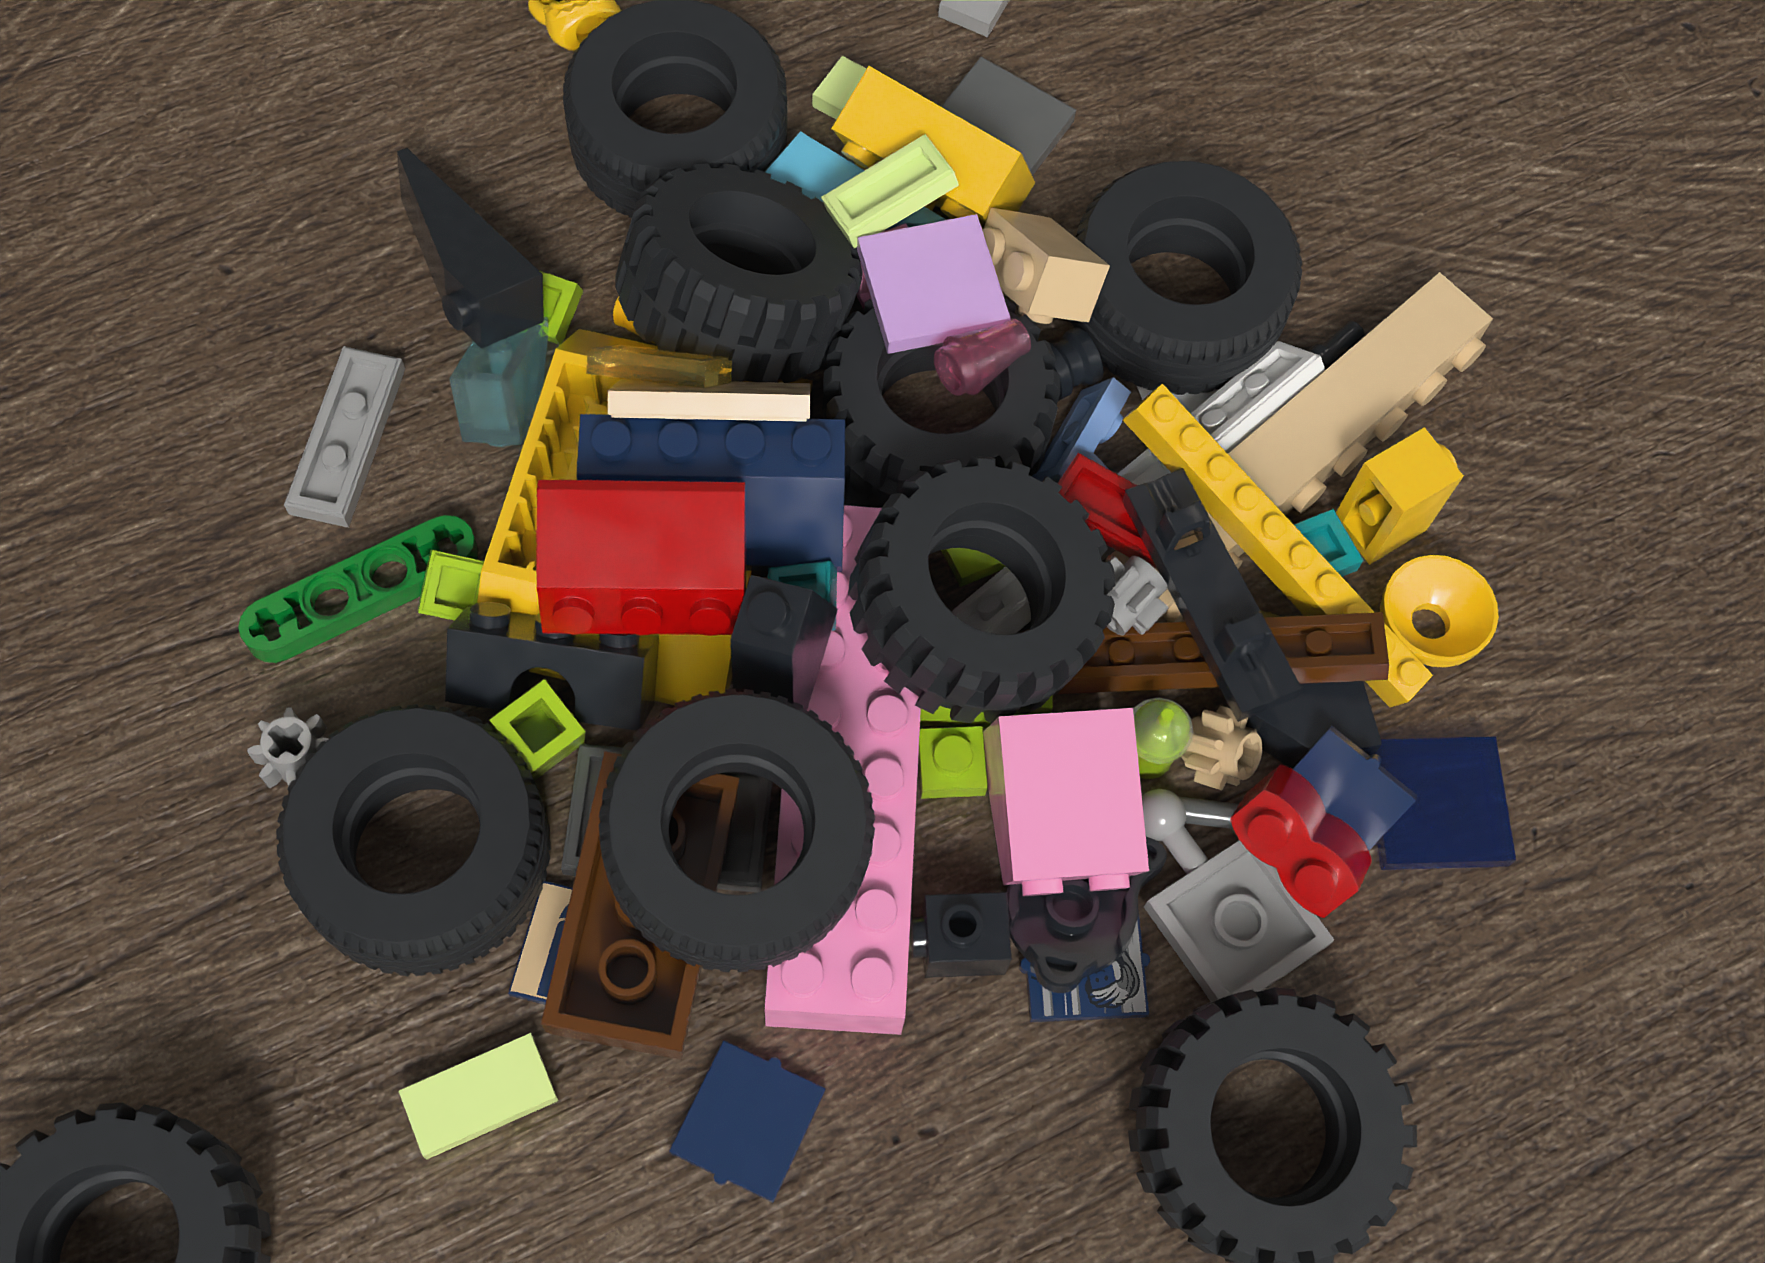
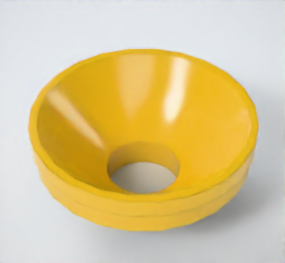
M1441 555L1417 557L1404 563L1391 576L1384 588L1380 604V612H1383L1384 623L1422 664L1431 667H1451L1472 659L1492 639L1499 618L1498 603L1492 588L1485 578L1468 564L1458 559ZM1418 610H1431L1437 613L1445 624V635L1436 639L1420 635L1412 623L1413 613Z

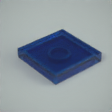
M1496 736L1381 739L1382 745L1375 753L1381 757L1380 765L1418 795L1414 804L1377 842L1381 870L1509 867L1516 861Z

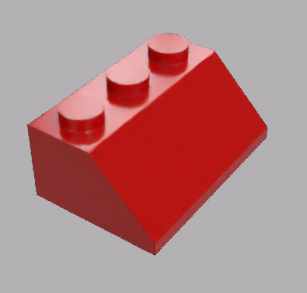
M538 480L536 588L542 633H566L572 635H732L747 584L745 482Z

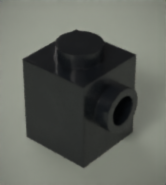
M1007 892L925 895L921 912L922 917L910 918L912 958H924L925 978L1006 974L1012 960Z

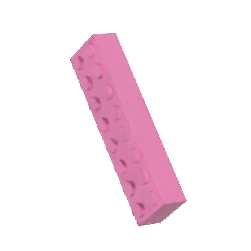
M844 506L842 572H837L838 611L836 614V630L831 631L807 709L808 712L812 710L819 715L818 719L821 721L825 720L832 725L831 730L834 733H840L845 745H849L854 751V759L859 760L862 766L863 776H866L869 783L867 790L872 793V809H874L875 814L872 855L864 880L853 903L835 928L827 933V936L819 943L814 944L807 952L799 953L798 957L789 961H783L782 964L774 967L768 965L765 1026L901 1035L905 1021L921 708L915 706L919 696L904 687L900 694H898L884 682L890 672L882 662L876 666H871L861 649L867 641L868 635L867 633L858 634L853 630L850 611L857 600H853L848 595L850 575L857 565L854 559L882 508ZM783 789L781 790L774 885L791 871L800 856L804 840V826L800 810L795 801Z

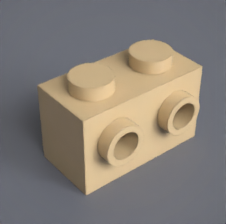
M991 208L982 231L1002 293L1019 306L1018 313L1022 316L1026 314L1032 321L1043 324L1052 323L1053 318L1089 322L1110 265L1050 217Z

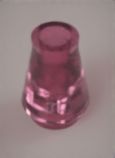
M1014 318L1002 324L949 336L944 340L943 347L937 349L934 354V365L938 377L946 389L954 395L960 396L964 393L976 395L1016 359L1030 351V336L1024 325Z

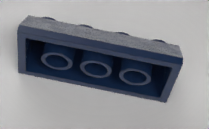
M580 414L577 480L745 482L747 570L768 571V568L831 561L837 572H842L845 420L762 421L612 417V415Z

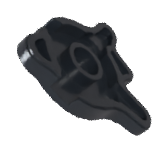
M1146 837L1149 871L1129 876L1130 888L1089 891V880L1078 879L1062 881L1063 893L1023 896L1022 884L1008 885L1007 901L1010 938L1015 947L1034 967L1036 978L1040 985L1054 993L1070 992L1078 986L1084 977L1107 968L1122 956L1131 942L1139 915L1138 894L1150 880L1162 871L1167 859V853L1162 844L1155 839Z

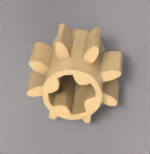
M1220 706L1217 712L1204 710L1202 717H1195L1187 724L1188 739L1181 752V757L1185 761V767L1196 770L1194 782L1222 791L1226 783L1238 786L1240 780H1246L1254 774L1262 756V740L1257 734L1256 729L1246 726L1248 718L1237 722L1230 708Z

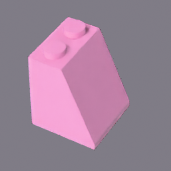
M1133 708L1000 716L983 731L987 786L1003 885L1022 884L1023 896L1063 893L1062 881L1078 879L1089 880V891L1130 888L1129 876L1149 871Z

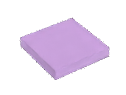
M977 214L858 237V255L888 354L1009 329L1010 315Z

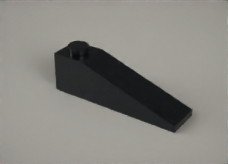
M408 148L397 151L401 200L442 300V307L449 323L456 330L462 329L481 349L543 323V274Z

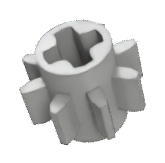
M1112 556L1108 562H1111L1114 567L1116 585L1107 595L1112 596L1115 606L1112 621L1106 627L1114 633L1123 636L1133 626L1139 634L1143 635L1169 609L1159 599L1168 589L1167 584L1158 571L1140 557L1131 556L1123 565L1115 556Z
M291 707L286 708L284 717L278 718L270 724L262 720L258 723L263 732L260 745L248 748V754L256 764L265 765L259 777L267 787H274L281 779L287 782L289 786L292 780L297 779L295 774L300 766H304L306 763L305 759L310 753L315 754L318 751L316 747L322 741L326 742L329 739L321 738L327 727L317 714L310 717L304 723L298 719ZM293 747L301 752L294 756L286 752V750Z

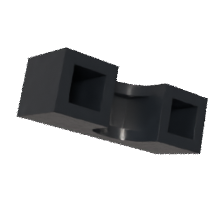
M481 602L472 606L468 605L447 628L445 702L503 710L521 697L529 685V669L537 667L548 668L561 674L571 685L575 695L574 718L578 722L638 731L644 724L655 702L659 634L572 635L566 633H542L540 613L530 615L511 612L510 607L497 602Z

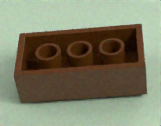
M605 751L541 1025L547 1034L682 1060L702 965L696 964L694 967L682 959L678 960L671 957L670 953L665 950L662 952L652 941H648L643 937L639 929H635L615 899L602 859L599 812L602 806L603 789L607 787L606 780L614 768L613 765L617 756H622V754ZM722 774L709 776L686 790L674 807L669 825L670 845L681 869L694 882L715 892L718 891L740 780V778Z

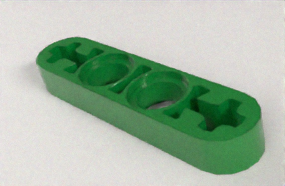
M443 515L430 519L255 601L245 609L240 617L238 626L240 637L254 657L263 662L278 663L288 660L420 597L426 570L420 573L411 552L419 549L421 557L427 566L431 549L440 551L438 542L449 537L450 541L456 544L458 550L456 555L477 559L479 551L472 529L464 520L456 516ZM391 561L399 562L407 567L405 579L395 587L381 588L373 583L375 571L384 563ZM330 589H340L348 594V603L338 614L322 616L315 612V601L323 592ZM300 605L301 610L311 625L302 628L292 608ZM275 620L276 624L280 626L279 633L281 637L269 642L264 635L263 624L267 621Z

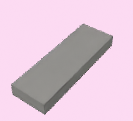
M343 346L284 503L289 515L349 528L405 372L401 358Z

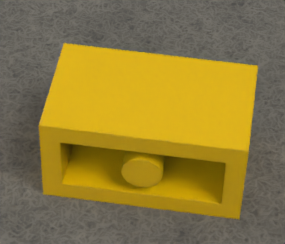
M1424 427L1364 462L1338 507L1336 514L1357 550L1370 565L1427 531L1464 475L1457 468V463L1452 453L1444 445L1437 443Z

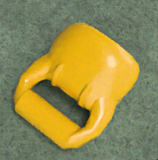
M528 0L529 12L539 23L546 26L552 41L569 51H576L589 33L609 17L621 12L615 0H562L560 2L557 0Z

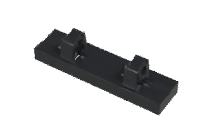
M1182 468L1154 481L1125 490L1122 502L1160 575L1165 580L1174 602L1237 722L1296 699L1302 687L1184 469ZM1196 535L1198 542L1174 550L1179 540Z

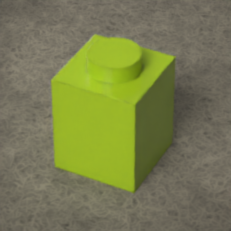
M545 679L490 719V726L495 729L496 733H501L506 737V742L513 744L518 751L517 756H521L524 759L534 781L579 748L581 744H584L585 730Z

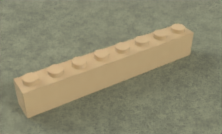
M1439 272L1228 453V455L1285 516L1293 508L1299 513L1305 512L1326 490L1327 486L1323 482L1334 472L1338 473L1341 477L1347 475L1366 455L1368 450L1364 446L1375 436L1382 442L1389 438L1407 418L1408 414L1404 411L1416 401L1422 407L1426 405L1446 384L1445 374L1453 367L1463 372L1480 356L1486 347L1480 339L1493 318ZM1208 513L1238 569L1243 562L1239 558L1244 553L1243 549ZM1196 535L1179 540L1174 550L1198 542ZM1115 550L1106 558L1105 562H1108L1112 556H1115L1124 565L1129 560V557ZM1167 589L1159 599L1169 609L1156 623H1164L1166 620L1168 622H1181L1183 617Z

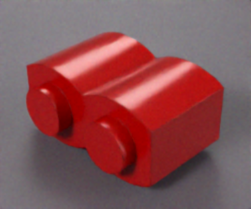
M1281 764L1246 793L1230 818L1235 834L1244 847L1260 861L1277 868L1280 880L1290 896L1307 911L1322 918H1325L1359 891L1372 862L1369 850L1360 835L1340 818L1326 813L1323 801L1312 784L1295 770Z

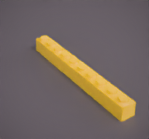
M1163 384L1148 394L1123 419L1124 423L1171 473L1182 468L1184 469L1205 510L1304 616L1374 612ZM1384 623L1389 657L1388 680L1365 682L1390 708L1409 702L1433 675Z

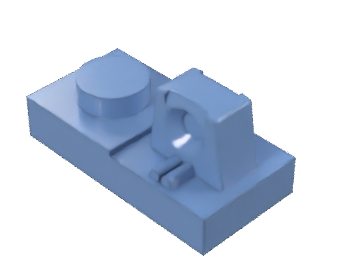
M1114 377L1081 390L1048 447L1040 468L1032 477L1042 482L1047 476L1058 483L1077 453L1107 468L1094 454V451L1098 444H1102L1110 439L1120 427L1123 420L1120 411L1131 391Z

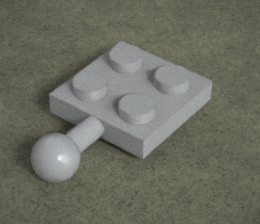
M1154 789L1142 795L1146 837L1156 841H1163L1187 874L1149 899L1144 908L1211 1002L1251 989L1255 992L1263 991L1334 941V938L1317 915L1307 911L1290 896L1280 880L1277 868L1260 861L1252 855L1240 840L1208 860L1184 827L1186 809L1182 800L1175 793L1165 789Z

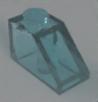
M544 317L543 323L483 349L472 341L449 378L463 442L488 443L494 447L523 444L543 388L549 331L547 317Z

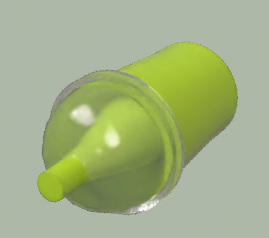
M1164 698L1148 699L1133 709L1140 778L1154 779L1165 774L1171 764L1186 752L1192 741L1193 725L1189 715L1180 705Z

